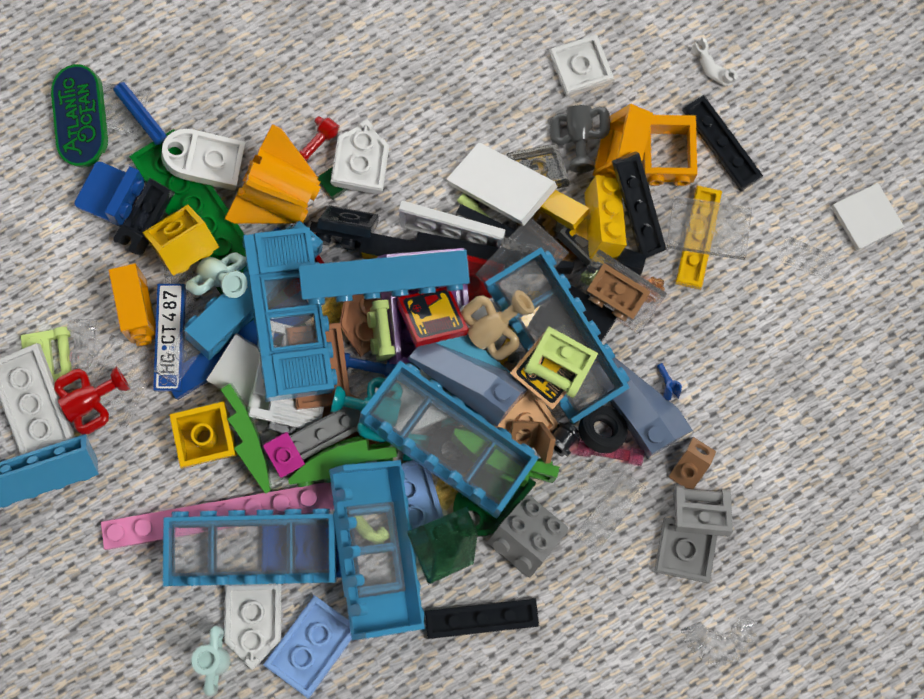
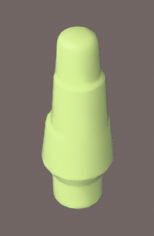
M464 193L457 200L461 205L489 217L473 198H469Z

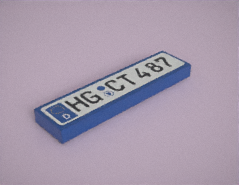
M157 284L153 391L182 392L186 305L185 284Z

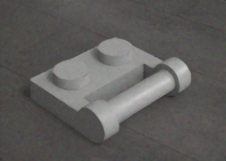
M675 485L673 491L675 531L731 536L733 526L730 490L721 489L720 492L685 489L683 485ZM685 500L719 503L720 506L685 502Z

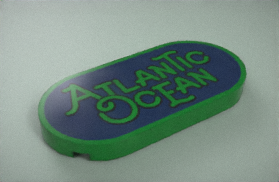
M73 64L58 72L51 86L57 151L65 162L84 168L100 160L99 157L102 153H105L108 146L102 81L92 69L81 64Z

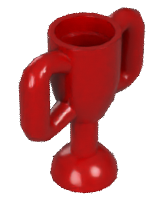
M117 366L113 368L110 374L111 379L97 387L91 386L87 373L82 369H73L55 381L54 390L60 397L58 403L71 423L74 422L75 429L80 434H91L105 426L109 421V413L100 403L103 395L116 388L120 391L131 390L126 378ZM81 379L82 388L73 390L70 393L63 389L65 386ZM93 409L100 413L99 417L83 425V416L90 413Z

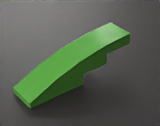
M229 383L221 389L236 411L234 415L228 418V421L243 441L234 449L266 494L272 490V484L261 438L252 417L248 416L247 406L233 383Z

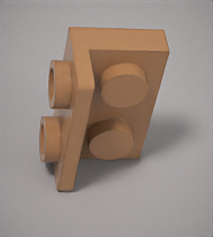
M603 263L586 290L591 295L588 300L601 308L604 304L613 309L611 314L624 322L627 319L634 320L651 292Z

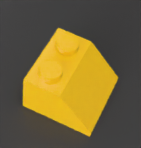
M186 205L143 232L150 245L173 276L187 271L192 264L200 259L211 256L213 251L219 248L205 222L189 205Z

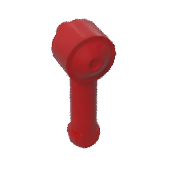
M318 116L314 120L318 126V133L302 151H299L306 162L325 140L329 141L338 134L340 126L330 117L323 119Z

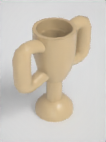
M516 290L511 300L512 305L503 312H496L491 300L483 295L474 298L464 306L461 312L465 322L470 326L468 328V335L471 341L479 349L484 350L487 348L491 357L496 360L507 358L520 345L519 337L508 327L509 321L517 314L530 315L535 311L533 302L523 291ZM485 306L487 315L479 320L471 317L474 312ZM502 335L510 339V342L496 350L495 342Z

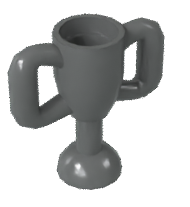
M574 105L567 108L566 114L560 113L552 117L550 121V138L552 143L558 146L570 142L576 144V158L569 164L570 171L584 173L594 170V162L586 156V143L589 139H603L609 135L610 114L607 108L601 106L592 109L587 105ZM599 115L600 131H593L592 119ZM560 121L567 122L569 134L562 138Z

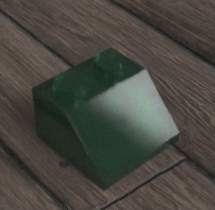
M467 507L407 532L428 585L474 564L478 532Z

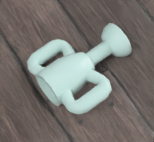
M231 253L222 260L214 257L204 258L197 267L198 275L186 282V290L195 296H199L212 287H221L226 296L230 298L240 297L245 293L248 284L246 276L239 272V270L246 266V257L239 253Z
M219 626L211 628L209 645L197 648L191 658L194 670L199 674L206 675L203 688L206 696L217 694L219 675L225 673L231 663L229 653L222 648L224 630Z

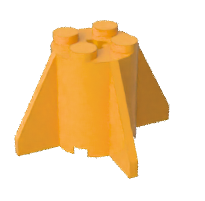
M274 124L271 125L261 147L258 149V154H255L253 160L249 162L248 170L242 180L244 184L242 188L239 187L225 219L234 224H296L299 221L304 222L309 211L307 209L310 199L314 201L321 188L319 186L320 181H318L315 172L282 128Z

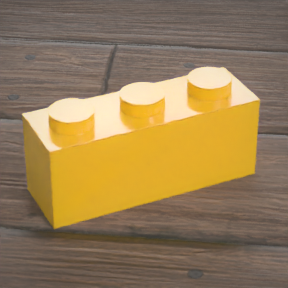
M595 175L584 192L585 206L589 208V215L586 217L589 258L615 262L627 246L622 195L617 178Z

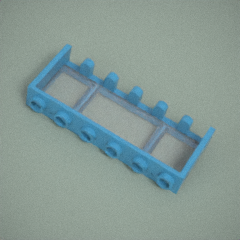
M542 247L487 280L484 286L500 312H503L512 305V295L516 290L523 291L533 302L534 313L530 315L517 314L509 321V326L519 337V342L526 353L546 331L548 326L598 353L575 397L572 398L565 394L558 403L569 422L575 423L628 390L630 387L627 382L630 379L622 367L617 368L612 359L615 358V355L607 343L603 345L598 338V335L601 333L594 321L588 322L583 314L586 309L578 297L573 298L568 289L571 288L568 279L563 273L559 275L554 268V265L557 263L549 250L544 252Z
M399 361L360 413V423L495 518L502 512L539 458L530 446L524 443L520 445L512 439V435L507 430L501 427L496 428L479 413L467 408L466 403L455 395L450 396L444 392L443 387L433 379L427 380L420 375V371L410 363L404 364L402 361Z
M286 509L285 515H273V510H256V515L245 516V510L228 511V516H217V511H200V517H189V512H172V517H164L163 586L337 582L336 531L334 516L330 514V509H313V514H302V509Z

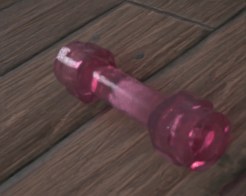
M580 439L577 455L590 458L591 455L628 461L627 465L642 466L644 450L631 447L629 450L618 449L612 453L604 454L590 449Z

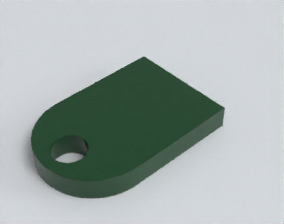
M483 469L480 470L472 481L474 485L483 489L499 502L512 485V483L498 478ZM529 477L524 487L519 486L497 518L458 492L453 504V514L456 523L464 532L472 536L484 537L494 534L502 522L533 489L536 482ZM468 512H475L479 515L480 522L477 526L469 527L465 524L464 516Z

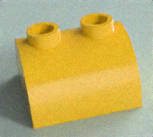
M224 401L169 414L181 469L237 456V452L234 449L236 447L235 434L232 425L228 421L230 415Z

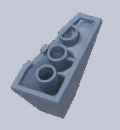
M437 343L417 347L408 358L409 361L496 427L528 390L510 375L508 371Z
M617 358L612 359L617 368L622 367L630 379L627 384L630 388L610 400V402L626 421L628 430L647 459L693 431L678 407L666 400L663 395ZM599 362L590 368V372L604 393L614 388Z

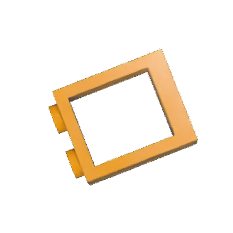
M630 103L610 116V132L605 138L600 139L593 176L600 175L616 178L612 161L635 151L640 154L641 161H643L653 116L652 112Z
M696 115L652 116L642 161L649 185L659 186L663 185L664 182H674L676 186H687L694 182L698 174ZM651 134H687L688 168L652 167Z
M136 263L108 269L121 332L136 346L151 344L152 340L155 339L156 323L146 277Z

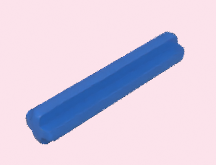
M120 82L114 86L113 91L152 141L157 145L164 142L167 137L165 132L126 83Z

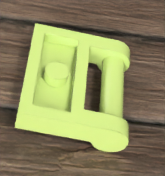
M377 300L372 302L373 306L370 308V312L367 313L368 327L373 329L374 337L370 341L372 355H376L377 361H386L395 355V348L391 346L387 315L389 302L388 300Z
M548 326L528 361L524 372L530 375L532 373L567 391L566 395L574 398L598 353ZM543 356L576 374L573 381L539 364L541 357Z
M58 327L49 331L21 335L22 349L36 343L41 345L54 382L59 377L72 371L69 357L68 338L71 337L69 327ZM51 340L58 341L61 367L59 374L54 372Z

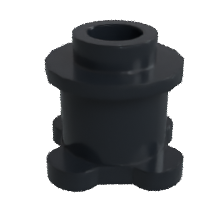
M559 422L557 424L558 429L553 433L556 439L554 451L561 457L564 455L568 457L571 454L569 448L574 442L580 441L579 431L569 422L565 424Z

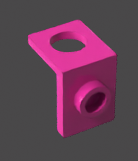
M288 432L263 444L280 478L305 465Z

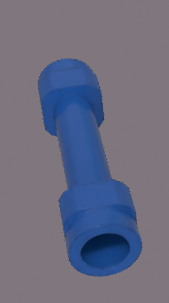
M345 353L347 371L348 368L384 374V378H387L397 365L390 364L389 361L383 364L352 358L350 353Z

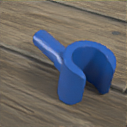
M663 363L659 364L657 368L666 384L663 394L664 398L670 401L673 393L679 399L682 390L681 383L672 380Z

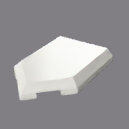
M368 119L359 123L357 127L349 132L346 131L338 136L331 184L335 187L379 194L383 192L389 145L375 132L373 125Z
M282 584L225 585L224 642L251 670L281 641Z

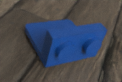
M96 162L74 204L78 209L120 227L130 215L136 198L144 188L145 181L140 171L129 166L127 171L124 172L103 162Z

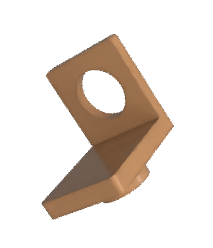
M513 421L510 429L512 439L520 445L524 443L534 448L544 463H551L556 439L543 422ZM523 428L529 429L530 435L526 440L518 441L516 439V434L519 430Z
M693 437L687 450L670 473L669 478L683 485L686 489H694L710 467L716 451ZM696 447L704 450L707 455L700 453Z

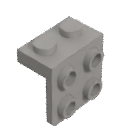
M526 496L502 522L487 543L497 553L510 561L520 572L531 578L566 535L568 527L534 498Z

